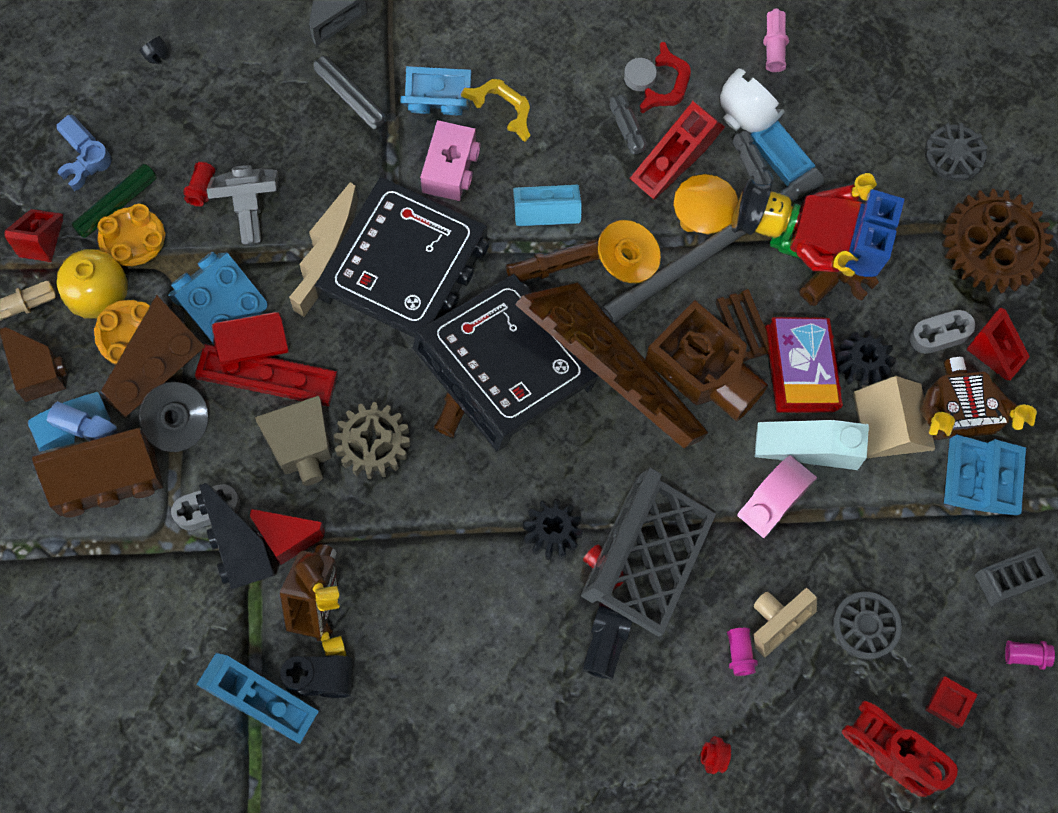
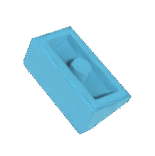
M579 185L513 188L515 223L517 226L576 224L581 222Z

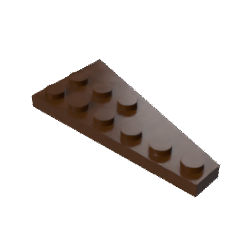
M579 283L525 294L517 301L515 305L680 446L687 448L700 442L708 434L707 430Z

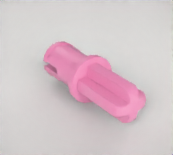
M773 9V11L767 13V35L763 39L767 56L766 70L770 72H781L786 69L785 55L789 38L786 35V14L784 11H779V9Z

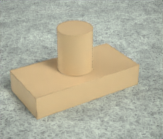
M806 588L784 607L771 593L765 592L756 600L754 608L768 622L754 634L755 649L764 658L768 656L817 612V597Z

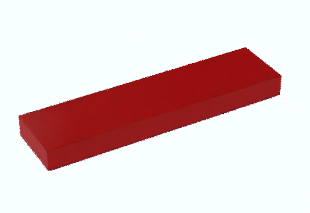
M204 344L205 347L202 349L195 372L197 380L299 401L319 396L322 405L330 407L338 377L337 371L270 357L220 365L215 346Z

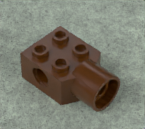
M696 300L648 347L647 363L697 406L713 401L736 422L751 410L769 386L743 364L747 344Z

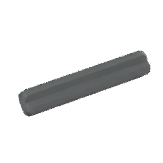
M322 55L319 59L315 60L313 64L314 70L371 128L378 129L386 121L385 114L327 56Z

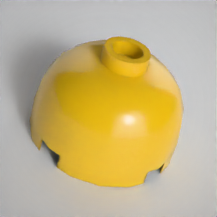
M84 249L73 253L63 262L57 273L56 285L61 300L73 314L83 318L97 319L98 315L107 306L118 301H124L127 296L128 280L122 266L110 254L98 249Z

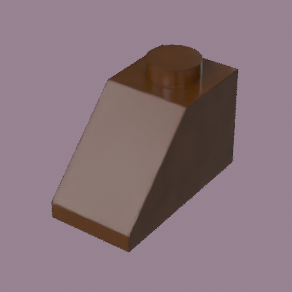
M7 327L0 329V336L15 390L25 402L66 389L63 377L67 376L68 373L61 356L56 357L48 346Z

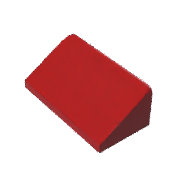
M279 312L212 324L213 343L220 365L288 353Z

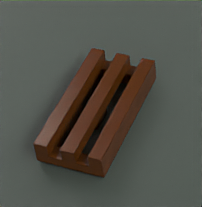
M749 289L742 291L738 295L736 293L731 294L726 299L724 297L718 298L716 306L724 325L741 339L728 309V306L732 305L751 349L749 352L745 351L743 362L769 354L767 332ZM741 302H743V304H744V306H745V309H746V311H747V313H748V316H749V318H750V320H751V323H752L753 328H754V330H755V332H756V335H757V337H758V340H759V342H760V344H761V348H759V346H758V344H757V342H756V339H755V337H754V334H753V332H752V330H751V327H750V325H749V323H748V320H747V318H746V315H745V313H744V311H743V308H742V306H741V304H740Z

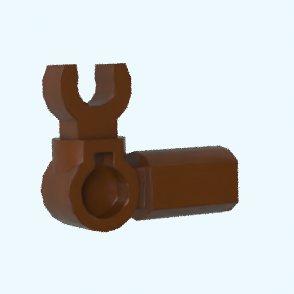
M817 271L800 289L799 293L811 306H816L840 280L844 284H849L853 296L862 301L868 293L861 287V283L867 284L873 290L879 281L875 276L864 277L856 274L846 276L840 271Z

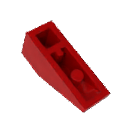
M692 101L630 179L655 200L709 148L725 126L703 107Z

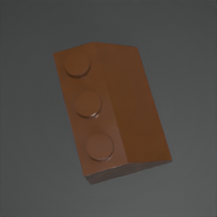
M140 428L32 456L35 470L50 508L59 516L66 518L82 515L85 509L96 506L100 508L112 507L119 504L121 499L132 496L134 498L149 497L155 493L154 490L163 488L155 449Z

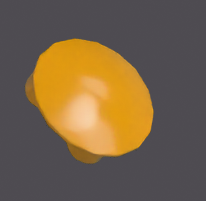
M702 174L692 176L681 183L675 192L673 205L683 230L712 234L721 231L732 223V217L739 201L736 191L727 181L718 176Z
M134 204L131 207L118 209L109 216L101 218L98 222L99 232L97 239L100 250L110 254L122 266L133 267L145 264L156 257L164 245L165 231L163 223L144 204Z
M135 300L118 301L107 306L98 315L94 328L95 344L101 355L112 364H117L150 306L147 303Z

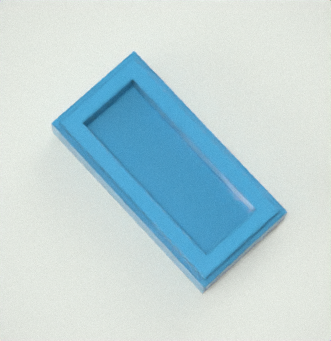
M778 120L766 130L751 133L754 140L752 144L757 146L762 157L786 186L811 168H815V164Z

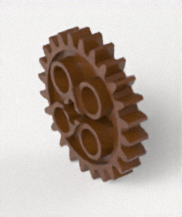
M991 189L987 197L981 190L978 191L974 198L968 195L962 204L957 203L953 213H950L946 220L948 224L945 226L942 234L947 237L943 241L942 246L951 249H949L945 258L956 259L952 270L962 268L964 270L961 277L962 280L972 276L974 278L973 287L976 288L981 281L984 282L986 292H990L994 285L998 286L1000 293H1004L1008 285L1014 292L1022 284L1027 287L1034 278L1037 279L1042 274L1043 269L1050 262L1048 257L1054 250L1053 247L1048 245L1054 236L1044 233L1050 226V223L1039 222L1043 212L1033 213L1030 211L1034 204L1032 201L1025 206L1021 204V194L1014 200L1010 199L1009 190H1005L1002 197H998L995 189ZM990 216L997 218L1000 223L993 221ZM1010 222H1015L1016 225L994 247L991 253L984 260L979 259V256L984 253L991 242L998 238ZM969 237L976 239L979 244L971 242ZM1016 237L1022 238L1026 244L1019 242ZM995 258L1002 260L1006 266L1000 265Z

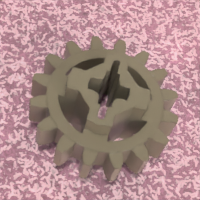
M377 402L372 403L371 410H366L363 404H358L359 413L354 414L348 410L346 412L348 422L338 421L337 423L338 429L342 433H336L333 436L335 443L341 444L335 448L337 456H344L341 460L344 468L353 464L352 471L355 476H358L362 470H365L368 479H372L374 471H379L382 477H386L385 468L390 466L393 470L397 471L399 468L396 459H407V453L402 448L410 447L411 444L410 438L404 437L409 433L408 425H400L403 421L400 413L391 416L392 411L389 405L380 411L378 410ZM381 422L387 424L394 433L391 430H385L381 426ZM373 430H375L377 439L374 440L370 451L367 442L370 441L371 436H373ZM350 448H353L354 451H360L364 458L360 459ZM386 452H390V453H389L388 455H386L385 457L379 459V458H380L381 456H383Z

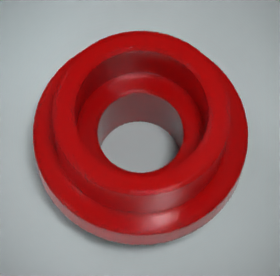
M714 736L710 742H705L702 747L701 764L705 765V770L708 774L724 773L730 763L731 746L729 743L723 742L721 737Z

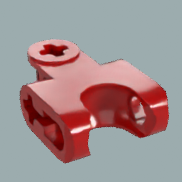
M863 701L860 704L859 710L862 713L852 726L845 725L842 729L843 736L849 742L872 756L880 769L919 797H927L935 791H943L955 782L958 769L949 756L917 732L902 728L882 709L868 701ZM933 762H938L944 767L945 777L943 780L941 770ZM915 780H916L917 782L921 783V784H922L923 786H925V787L919 786V785L915 782Z

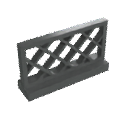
M650 467L636 477L580 596L591 603L595 601L603 603L659 637L665 632L716 514L661 481L662 474ZM658 492L669 498L673 511L659 514L655 502ZM692 512L703 519L698 530L689 532L683 513ZM675 516L681 534L668 538L661 519ZM654 522L659 540L646 543L641 528L645 523ZM683 539L688 554L685 560L676 562L670 543ZM662 545L668 564L654 568L648 549ZM640 551L646 570L632 574L627 558L630 553ZM670 569L675 584L672 590L662 592L656 573ZM621 571H623V574H624L623 577H619L620 574H621ZM648 575L654 595L640 598L634 579ZM624 581L627 583L632 601L622 603L611 596L615 584ZM657 600L661 612L657 623L646 616L642 603Z

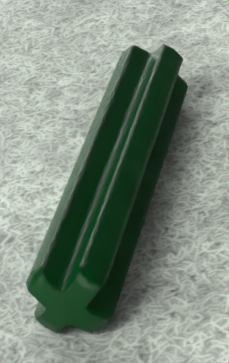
M142 164L72 222L73 229L79 236L86 238L98 228V222L101 218L121 209L157 178L155 172L147 164Z

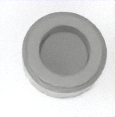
M635 58L627 63L624 71V81L630 89L645 91V89L651 88L654 85L656 67L650 60Z

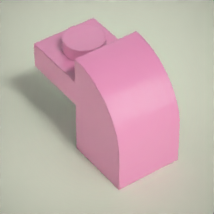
M789 455L761 483L737 516L760 536L765 538L817 477L794 457Z

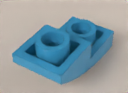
M98 392L63 403L88 413L91 418L98 416L110 422V417ZM50 409L28 420L29 428L40 452L73 444L75 441V435L53 427L46 421Z

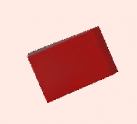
M30 209L5 230V238L18 257L52 262L63 222V214Z
M999 308L966 349L1006 380H1011L1030 357L1006 309Z
M251 509L250 512L253 523L280 565L298 555L299 552L323 539L325 535L322 522Z

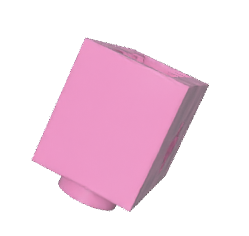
M437 120L420 177L422 193L457 201L461 200L463 190H469L473 174L469 170L471 161L477 162L481 143L476 142L475 128Z

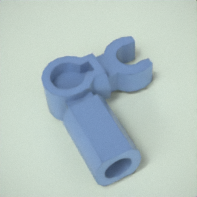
M67 115L57 124V131L80 154L76 157L77 160L74 163L64 164L58 170L59 175L63 179H66L71 174H75V178L68 184L76 191L83 187L88 175L92 176L97 171H104L110 166L112 161L111 155L105 146L96 141L94 136L75 116Z
M58 401L53 404L47 415L46 421L51 426L80 438L84 437L88 441L118 434L117 427L106 419L98 416L91 418L88 413Z

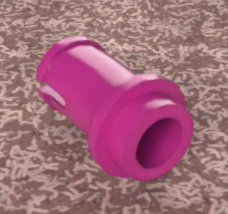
M735 628L727 631L732 658L729 668L733 669L735 676H746L756 673L755 666L758 665V661L753 659L750 628Z
M1008 640L1006 643V664L1038 666L1040 670H1045L1046 667H1052L1054 664V646L1047 645L1046 641L1041 640L1039 644Z

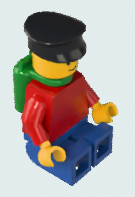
M865 173L856 178L855 185L852 184L807 195L800 208L799 204L791 206L789 196L771 191V184H757L753 179H749L735 208L731 227L734 233L744 231L752 235L756 232L772 237L770 241L771 247L777 248L782 254L801 259L812 271H840L846 276L856 274L864 277H874L879 274L890 259L897 232L896 228L899 224L905 199L874 190L873 188L877 185L874 176L870 173ZM859 196L862 200L866 201L865 205L861 204L862 202L858 201Z

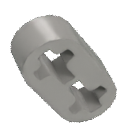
M954 310L918 322L912 330L910 343L915 350L924 354L962 344L974 332L975 321L969 313L962 310ZM954 322H956L957 325H964L965 327L961 333L959 329H953L950 331H947V329H949ZM923 330L927 335L938 333L930 343L927 338H920Z
M225 484L212 486L220 495L225 494L227 499L232 498L227 503L238 512L240 499L235 490ZM201 490L184 495L173 503L171 515L176 524L184 530H195L211 525L208 514L202 516L200 510L195 511L192 514L193 519L188 521L184 516H180L185 513L184 507L188 505L193 510L199 509L196 495L201 494Z

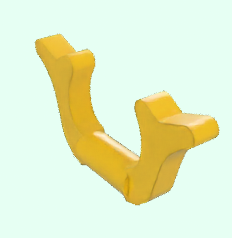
M491 79L478 88H464L462 90L461 97L473 101L477 108L482 107L485 96L489 93L498 94L515 106L517 118L508 124L507 130L516 132L524 142L529 139L530 133L526 122L530 105L525 96H521L500 79Z

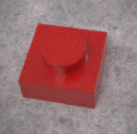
M944 676L940 678L925 710L959 729L963 726L978 694Z

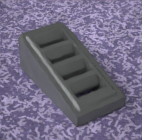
M1039 547L990 565L975 574L991 607L1056 579ZM1034 558L1043 575L1042 577L1037 578L1028 560ZM1022 563L1030 579L1027 583L1017 566ZM1006 569H1011L1019 586H1014ZM996 573L1000 574L1008 590H1002L995 576Z

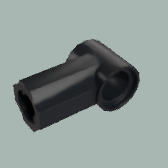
M601 602L591 631L594 634L586 654L583 671L601 679L613 680L623 643L627 642L633 621Z

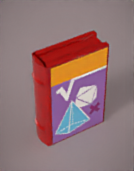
M773 317L772 323L767 324L765 329L769 347L768 352L776 412L818 413L840 410L843 406L842 388L839 383L830 318Z

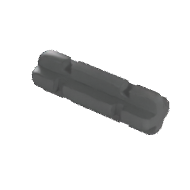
M620 94L610 99L609 106L613 115L617 116L615 120L624 139L628 141L627 146L630 153L637 155L647 150V141L644 135L640 134L642 130L632 109L628 108L630 104L626 96Z
M748 131L737 133L734 136L733 144L736 150L741 152L739 156L750 177H754V182L757 184H771L772 187L774 178L771 172L765 169L767 165L755 144L752 145L754 140Z

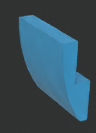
M960 435L950 438L944 504L990 513L1021 514L1026 447L996 439L986 443Z

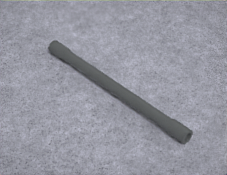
M811 168L790 182L786 188L778 193L789 196L791 203L823 185L824 178L819 170ZM731 224L646 281L630 291H625L604 305L602 311L614 324L635 310L639 304L746 233L744 231L734 233Z

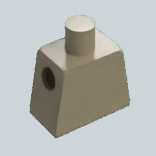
M319 396L255 417L262 435L284 474L298 471L302 484L305 486L313 485L323 479L319 463L331 459L325 414Z

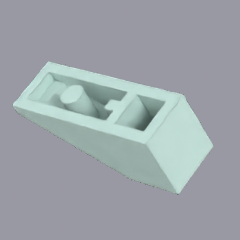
M837 420L758 422L754 457L783 461L791 455L799 463L858 470L867 458L869 424Z

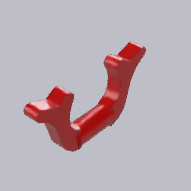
M665 42L660 43V54L655 58V66H669L677 70L678 75L674 88L668 94H658L650 88L645 89V100L640 104L641 113H645L657 106H675L684 99L691 76V68L686 61L673 55L668 50Z

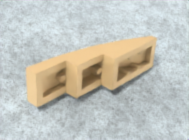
M352 183L347 185L309 232L314 247L299 264L304 280L289 297L293 310L303 317L306 316L318 299L315 284L354 221L358 197L356 186Z

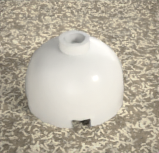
M738 68L722 88L720 103L726 113L723 120L735 131L740 127L751 133L766 130L785 111L784 109H775L779 102L754 78L749 82L742 78L746 72Z

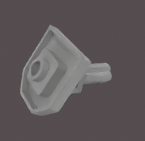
M251 165L233 167L232 172L211 177L207 187L208 199L232 196L234 211L239 219L241 243L243 245H255L261 242L258 214L261 213L259 193L277 190L279 181L277 170L252 169Z

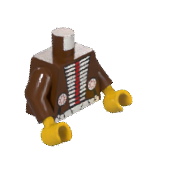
M953 357L944 361L946 375L941 376L927 390L920 408L921 415L930 426L929 434L933 435L934 440L950 439L955 435L971 437L996 434L1009 423V420L1013 421L1012 427L1015 430H1020L1023 428L1024 422L1034 426L1037 414L1034 407L1025 404L1018 405L1009 399L992 382L988 373H968L963 357Z
M321 544L316 547L314 553L307 551L298 553L280 590L286 631L315 637L317 641H322L326 656H346L342 636L330 639L333 631L327 622L330 611L339 608L337 600L339 599L338 578L335 561L337 553L332 547Z

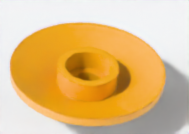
M629 220L615 221L602 231L598 240V254L603 266L612 276L623 282H644L655 274L660 265L659 245L650 231L639 223Z

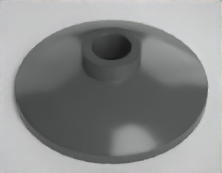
M168 382L152 389L143 399L139 410L140 429L150 444L168 452L183 451L195 445L203 436L208 423V410L203 397L193 387L180 382ZM169 410H172L175 415L171 423L165 420V414Z

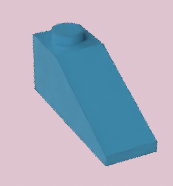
M215 653L197 683V686L299 744L319 712L231 657Z

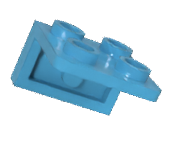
M406 66L405 96H401V104L408 107V111H411V113L430 114V108H441V113L444 115H462V110H470V100L461 97V92L464 88H471L472 71L466 69Z
M214 252L209 253L198 262L200 269L191 276L188 273L180 276L171 284L174 290L168 294L176 305L182 306L212 343V324L257 316L265 311L268 306L264 297L228 253H218L217 255Z

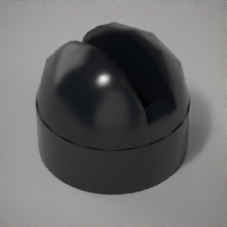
M160 36L152 39L139 50L143 57L152 64H161L160 58L166 60L168 57L167 45Z

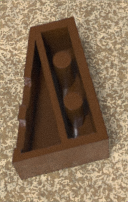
M156 295L100 394L124 419L142 403L145 396L152 389L165 383L205 346Z

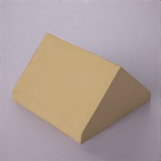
M894 376L854 391L853 397L858 421L861 424H869L867 458L934 451L933 435L929 434L930 426L920 412L924 400L920 383Z

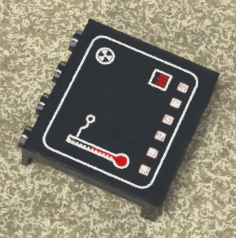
M380 177L315 284L318 299L328 304H331L333 299L415 338L418 330L455 309L459 300L457 293L462 285L467 286L475 271V268H473L477 258L482 259L489 248L490 241L487 240V226Z
M514 274L418 330L412 347L496 452L509 444L512 435L581 390L585 389L587 393L592 391L599 377L515 305L522 295L532 292Z

